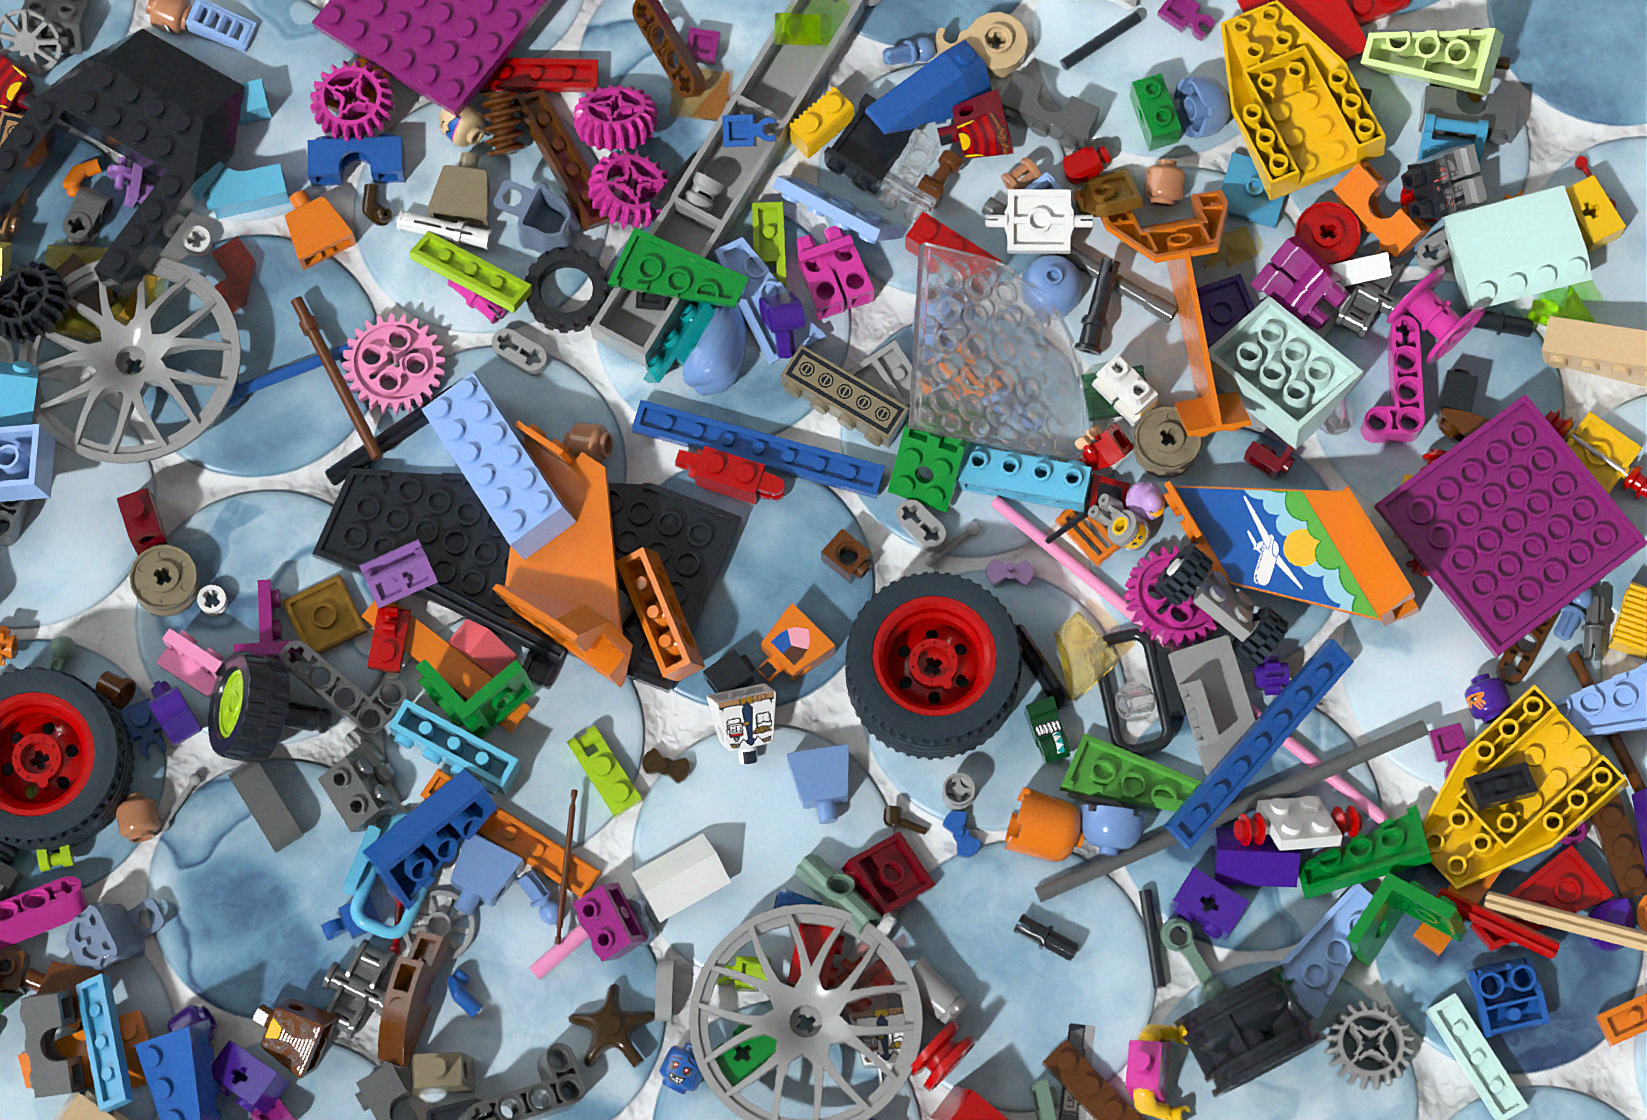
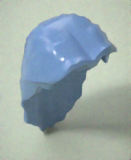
M739 305L737 309L723 306L715 309L709 326L704 330L695 349L692 350L684 362L682 370L684 382L688 386L693 387L701 396L725 392L734 384L741 371L746 354L748 330L745 316Z

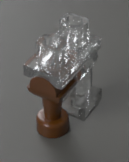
M917 128L910 136L909 142L902 154L884 178V188L879 198V204L891 211L895 209L899 201L909 205L904 212V218L913 225L923 211L931 217L934 215L936 208L943 199L944 185L950 174H957L964 165V161L960 156L950 150H944L938 158L940 167L933 176L927 174V170L938 155L940 142Z

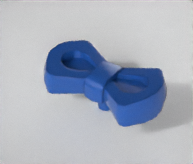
M952 811L944 818L942 826L952 833L953 839L956 841L957 855L964 858L973 857L979 852L982 841L970 835L969 829L966 827L968 814L963 811Z

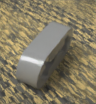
M1445 228L1420 243L1415 254V260L1422 269L1435 270L1452 260L1449 245H1446L1448 241ZM1426 249L1429 252L1440 249L1435 256V260L1431 257L1424 258Z
M508 328L501 329L494 334L492 347L495 355L529 375H539L546 369L548 358L544 348ZM509 338L512 339V345L514 348L517 349V351L511 349L510 347H506L505 350H501L502 347L500 341L502 340L506 342ZM525 353L530 357L538 354L540 363L534 362L530 366L528 365L527 358L522 354Z
M909 499L899 504L896 510L898 524L920 547L927 552L934 553L939 552L946 546L948 538L945 527L920 502ZM916 511L919 523L917 524L911 518L905 520V512L913 513ZM927 528L932 534L938 531L939 540L930 539L927 542L928 538L924 529Z
M658 958L655 1021H672L675 959Z

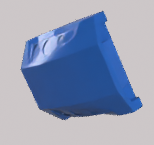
M1533 957L1510 959L1466 971L1485 1038L1550 1023L1543 989L1535 969Z

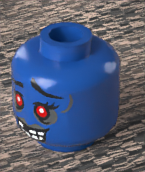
M686 1042L684 1047L674 1045L669 1049L659 1069L660 1075L664 1078L662 1083L684 1095L687 1091H695L700 1085L703 1075L698 1068L692 1044Z

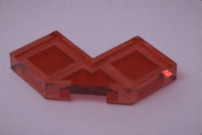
M238 236L211 253L227 276L226 279L214 287L220 292L232 314L247 305L250 283L256 266L255 260Z

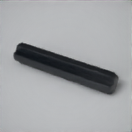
M1022 624L1016 625L1017 634L1020 635V645L1022 646L1024 661L1047 696L1054 697L1057 710L1067 707L1071 703L1070 695Z

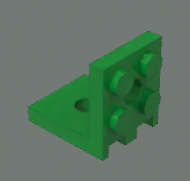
M926 396L904 426L887 492L916 500L923 505L947 513L951 507L964 455L983 428L985 416ZM925 466L931 469L933 478L923 477L919 472V467Z
M426 659L415 666L421 675L418 682L433 703L444 710L445 715L454 725L458 727L463 725L469 733L480 739H483L537 692L525 670L516 660L510 663L466 702L462 700Z
M1388 872L1347 936V940L1358 961L1370 967L1403 914H1406L1461 943L1467 931L1463 924L1462 916L1459 915L1456 908L1457 905L1445 896L1434 897L1428 893L1429 891L1426 887L1416 881L1408 883Z

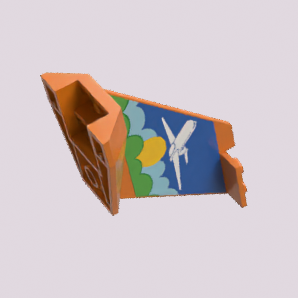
M1170 480L1164 483L1168 492L1163 496L1176 517L1181 514L1183 515L1184 520L1179 523L1192 544L1197 541L1199 542L1195 546L1213 561L1211 570L1213 572H1220L1229 584L1381 621L1384 626L1419 612V608L1413 599L1415 594L1412 587L1348 486L1342 489L1343 491L1172 486Z

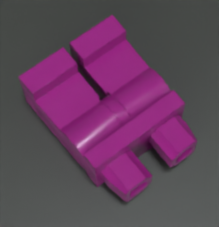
M1297 235L1286 239L1270 259L1272 262L1267 263L1251 283L1259 292L1263 291L1301 322H1306L1316 330L1322 329L1331 318V315L1320 307L1326 299L1335 308H1338L1350 296L1349 292L1340 283L1343 277L1334 272Z

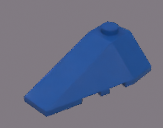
M964 40L942 52L868 106L865 112L884 134L916 129L920 124L935 122L936 125L946 123L948 119L954 118L952 112L954 105L992 91L985 61Z

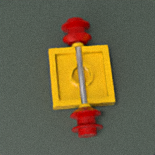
M1560 408L1556 413L1552 410L1548 412L1545 418L1562 439L1565 438L1567 445L1608 494L1620 478L1623 480L1626 477L1623 482V491L1632 489L1636 492V500L1640 495L1646 499L1647 476L1642 473L1643 465L1636 466L1629 472L1631 470L1629 468L1630 464L1642 449L1640 445L1590 411L1577 429H1572L1571 431L1570 429L1573 426L1572 416L1566 420L1560 417Z

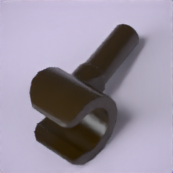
M887 806L884 809L883 821L886 826L903 827L923 835L926 834L927 827L902 818L901 807Z

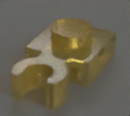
M1247 225L1223 233L1219 252L1210 253L1213 259L1205 261L1204 268L1213 269L1223 259L1227 267L1257 258L1258 252Z

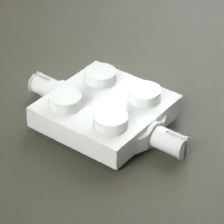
M1008 189V205L1005 215L986 214V228L1004 227L1007 235V254H1070L1071 236L1074 228H1093V215H1074L1071 206V190Z

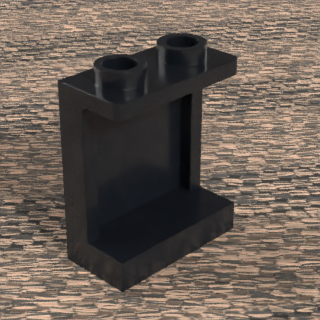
M865 93L859 102V110L834 145L831 148L827 147L824 151V162L833 173L837 175L844 174L852 179V183L858 189L864 192L869 190L876 195L917 138L918 128L884 134L865 112L866 108L877 101V99Z

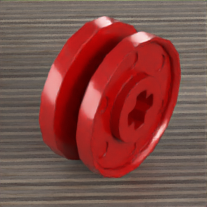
M1325 201L1315 203L1302 212L1296 222L1294 236L1297 235L1328 265L1354 258L1360 242L1361 229L1358 219L1350 209L1340 203Z
M956 1020L949 1023L911 1064L912 1071L910 1074L913 1077L922 1073L925 1069L931 1072L924 1083V1087L929 1092L936 1088L961 1063L977 1042L972 1035L967 1036L959 1043L954 1040L961 1028V1025Z

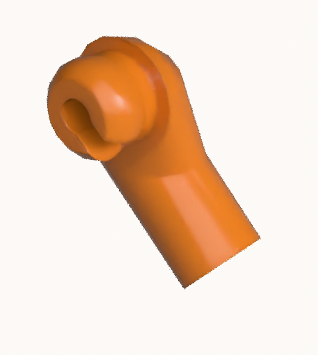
M95 158L83 162L70 169L62 181L63 189H66L69 197L76 196L78 190L82 187L80 183L85 178L102 173L98 159Z

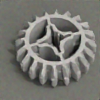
M1360 1000L1358 1002V1012L1352 1004H1348L1345 1007L1348 1016L1338 1011L1335 1017L1340 1024L1330 1022L1327 1027L1335 1034H1326L1327 1039L1324 1040L1327 1043L1334 1044V1046H1329L1324 1050L1325 1055L1335 1054L1336 1058L1328 1063L1329 1067H1335L1339 1064L1341 1069L1337 1072L1336 1076L1341 1078L1345 1073H1348L1350 1077L1347 1085L1352 1086L1356 1079H1360L1359 1086L1361 1090L1367 1088L1369 1080H1371L1374 1090L1380 1089V1079H1382L1387 1087L1391 1086L1393 1079L1390 1074L1400 1079L1404 1074L1398 1066L1408 1069L1411 1065V1062L1403 1056H1412L1415 1051L1411 1047L1405 1046V1044L1414 1041L1413 1035H1403V1032L1410 1028L1409 1023L1399 1026L1397 1021L1402 1017V1014L1397 1012L1393 1017L1389 1016L1388 1013L1391 1010V1006L1388 1004L1385 1005L1382 1012L1378 1011L1379 1003L1376 1000L1372 1001L1370 1010H1367L1365 1001ZM1373 1020L1382 1025L1374 1031H1368L1362 1026L1358 1027L1354 1022ZM1345 1030L1351 1034L1350 1038L1355 1043V1052L1349 1059L1343 1047ZM1389 1032L1395 1043L1393 1060L1387 1056L1389 1053L1383 1045V1039ZM1379 1034L1380 1037L1375 1041L1376 1045L1373 1047L1377 1050L1370 1049L1359 1056L1358 1054L1365 1042H1362V1039L1367 1042L1370 1039L1373 1040ZM1369 1059L1377 1065L1380 1063L1384 1069L1367 1071L1356 1065L1362 1060Z

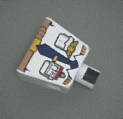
M764 683L707 695L708 705L720 743L729 751H738L740 764L756 763L758 761L757 746L773 741L775 691Z
M899 1007L849 1013L850 1025L865 1027L904 1025V1009ZM903 1032L859 1037L891 1070L900 1051ZM859 1052L864 1070L878 1069L879 1085H881L887 1075Z

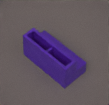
M1215 828L1214 880L1222 885L1297 888L1300 849L1279 851L1270 834L1266 836L1262 845H1257L1251 839L1248 846H1243L1240 840L1236 839L1234 828Z

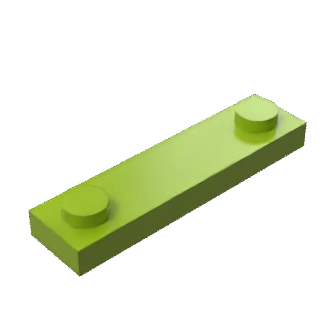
M429 231L410 250L411 260L512 313H515L532 294L531 284Z

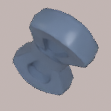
M629 898L628 902L648 939L639 946H647L655 939L656 931L649 925L650 918L645 915L646 903L640 898Z

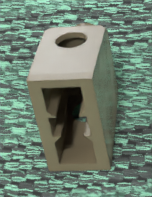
M463 152L460 155L459 166H443L428 205L429 217L454 223L463 221L466 222L467 226L489 229L490 181L487 171L477 169L479 161L477 154Z
M463 1052L413 1055L411 1060L412 1095L475 1092L474 1058Z

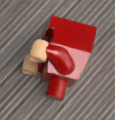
M1117 422L1110 425L1103 432L1099 425H1094L1086 431V435L1075 441V445L1079 450L1084 449L1081 453L1083 456L1077 461L1084 462L1093 471L1110 467L1134 449Z

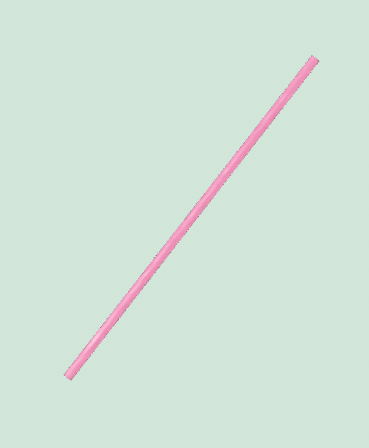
M997 496L992 501L991 506L1129 620H1132L1136 612L1126 611L1129 603L1055 541L1047 544L1045 539L1048 536L1000 496ZM1141 621L1134 622L1139 628L1143 625ZM1149 629L1146 630V632L1151 636L1152 631ZM1158 635L1154 639L1165 649L1169 648L1171 652L1184 649L1181 645L1179 648H1176L1173 639H1169L1165 646L1162 645V636ZM1250 702L1255 720H1257L1263 712ZM1291 735L1282 744L1310 768L1323 763L1322 760ZM1339 774L1325 779L1379 825L1381 822L1391 818Z

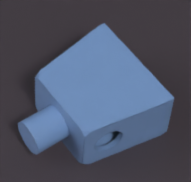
M848 744L787 753L788 767L803 809L817 808L819 824L837 822L836 804L848 802Z
M476 834L470 840L464 839L450 880L452 886L461 891L454 908L465 915L471 916L479 901L494 907L524 869L525 863L523 858Z

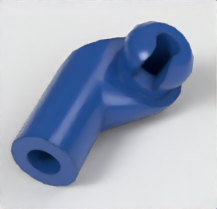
M456 969L452 976L449 974L446 983L454 1002L469 1016L473 1017L480 1011L483 1005L464 988L470 981V977L462 969Z

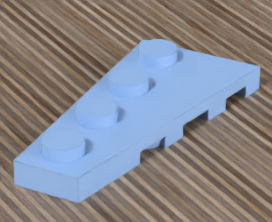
M792 175L777 176L773 188L782 192L784 199L793 203H799L800 201L808 206L807 210L822 217L826 215L834 219V225L845 230H850L851 228L859 232L858 237L869 243L875 244L877 241L902 239L907 229L906 226L899 223L892 226L882 223L883 216L875 212L853 210L854 203L844 198L831 196L830 199L826 198L828 191Z
M741 237L714 250L713 255L719 265L749 278L750 281L739 302V306L770 365L783 358L777 356L775 333H771L762 322L759 298L785 293L788 290L781 282L775 279L769 272L767 265L744 238ZM805 310V327L793 330L795 351H797L800 345L808 347L826 337L823 331L817 328L809 319V315Z
M1647 663L1626 673L1623 672L1615 675L1611 679L1599 684L1588 686L1567 697L1554 700L1552 703L1584 738L1647 729Z
M1360 884L1353 885L1278 964H1288L1290 970L1285 974L1288 980L1295 978L1297 984L1293 986L1298 996L1297 1003L1311 1019H1319L1353 957L1354 952L1347 940V936L1373 897Z

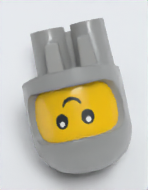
M1102 494L1098 500L1099 505H1093L1089 508V517L1104 526H1108V538L1115 545L1128 551H1138L1149 542L1151 529L1147 521L1132 511L1123 510V503L1114 497Z

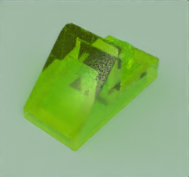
M775 13L774 45L827 48L829 45L832 31L831 16L823 13Z
M1571 285L1568 286L1564 294L1562 306L1557 305L1555 301L1550 299H1533L1526 319H1531L1533 323L1547 326L1549 316L1594 323L1591 314Z

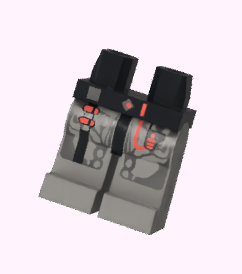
M1474 144L1453 146L1416 163L1407 165L1408 171L1401 175L1403 187L1414 192L1415 201L1410 202L1408 206L1412 219L1442 218L1472 206L1488 203L1482 175L1463 177L1481 171Z

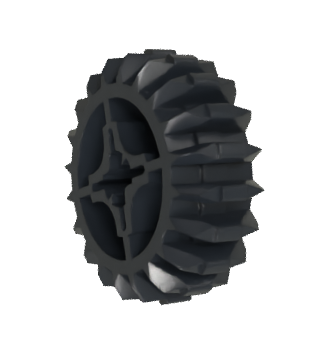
M31 261L28 265L20 262L18 269L15 270L9 267V273L6 276L0 275V336L11 343L16 341L23 345L26 340L34 343L38 335L46 338V331L49 329L56 330L54 324L57 321L64 320L61 313L69 309L66 302L70 299L67 291L66 282L55 269L53 270L43 262L38 264Z

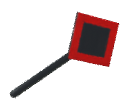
M1092 474L1088 509L1047 537L1045 542L1047 544L1052 543L1089 516V508L1093 505H1099L1098 500L1102 494H1108L1121 501L1124 506L1123 510H1127L1125 499L1130 483Z

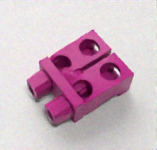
M836 225L824 230V236L827 241L825 244L816 246L812 235H806L797 239L798 266L808 289L818 321L844 312V302L847 309L850 310L874 301L873 285L854 246L851 235L846 236L842 228Z

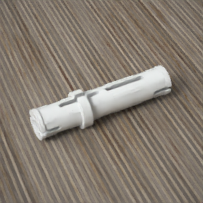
M405 210L400 211L397 220L398 230H406L423 235L429 231L442 239L453 241V244L457 246L467 244L488 250L492 242V230L467 226L466 222L463 221L454 223L406 212Z

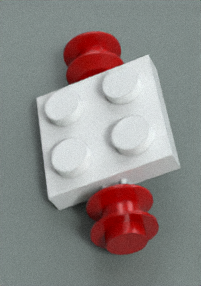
M1318 796L1258 800L1256 812L1253 814L1252 819H1249L1245 813L1240 814L1238 820L1234 823V835L1243 846H1248L1251 839L1257 845H1262L1266 836L1270 834L1279 851L1332 847L1341 845L1345 832H1347L1350 838L1357 836L1358 832L1362 829L1363 821L1360 812L1352 805L1347 806L1345 812H1343L1341 807L1335 806L1331 814H1329Z

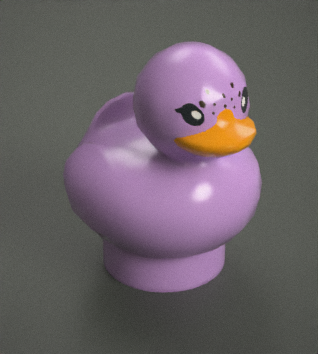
M1137 482L1127 492L1125 503L1129 511H1132L1146 521L1156 519L1163 514L1165 498L1163 492L1155 483Z

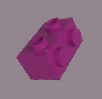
M619 882L602 884L573 903L577 912V919L586 929L592 941V949L602 962L619 959L648 940Z

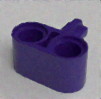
M792 292L760 297L759 310L761 319L770 332L775 333L777 356L785 359L793 357L796 352L793 330L805 327L804 310L800 300Z
M156 681L154 683L155 686L151 688V693L155 699L148 702L175 747L203 731L178 687L172 689L167 681Z

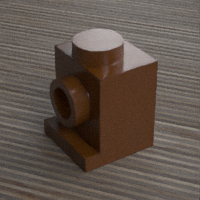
M13 944L0 950V993L21 995L26 993V987H23V980L29 970L30 955L25 951H21L22 946ZM11 961V969L7 972H2L3 963Z

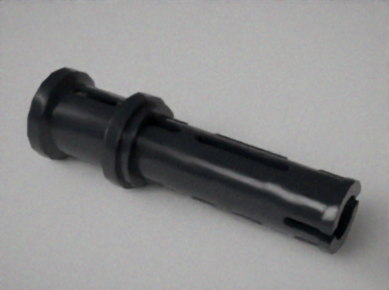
M1109 258L1101 259L1088 315H1084L1081 319L1083 328L1079 342L1075 343V350L1091 355H1101L1102 349H1100L1103 333L1109 327L1106 316L1121 262L1116 260L1112 262V259Z

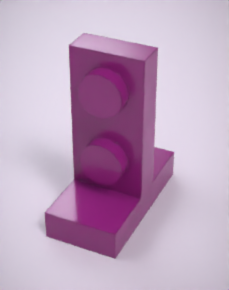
M270 579L257 580L260 642L234 644V652L247 651L279 658L282 647L295 640L277 641V639H282L281 621L276 620V608H281L280 590L275 589ZM299 648L294 651L288 650L291 655L289 661L302 660L300 658L302 651Z

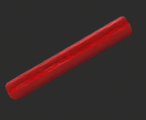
M1441 888L1436 898H1439L1442 895L1452 900L1457 905L1456 908L1462 918L1549 959H1553L1559 950L1560 943L1452 891Z

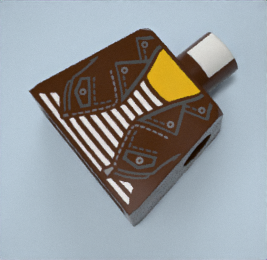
M288 999L278 1005L275 1010L265 1004L260 1005L254 1014L253 1021L266 1028L261 1042L262 1049L295 1076L302 1079L316 1070L338 1016L298 1000Z

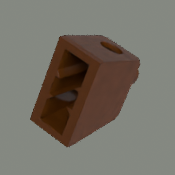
M52 961L46 974L30 968L24 977L23 987L36 991L37 994L72 989L76 1023L67 1025V1027L75 1032L84 1030L76 985L101 973H105Z

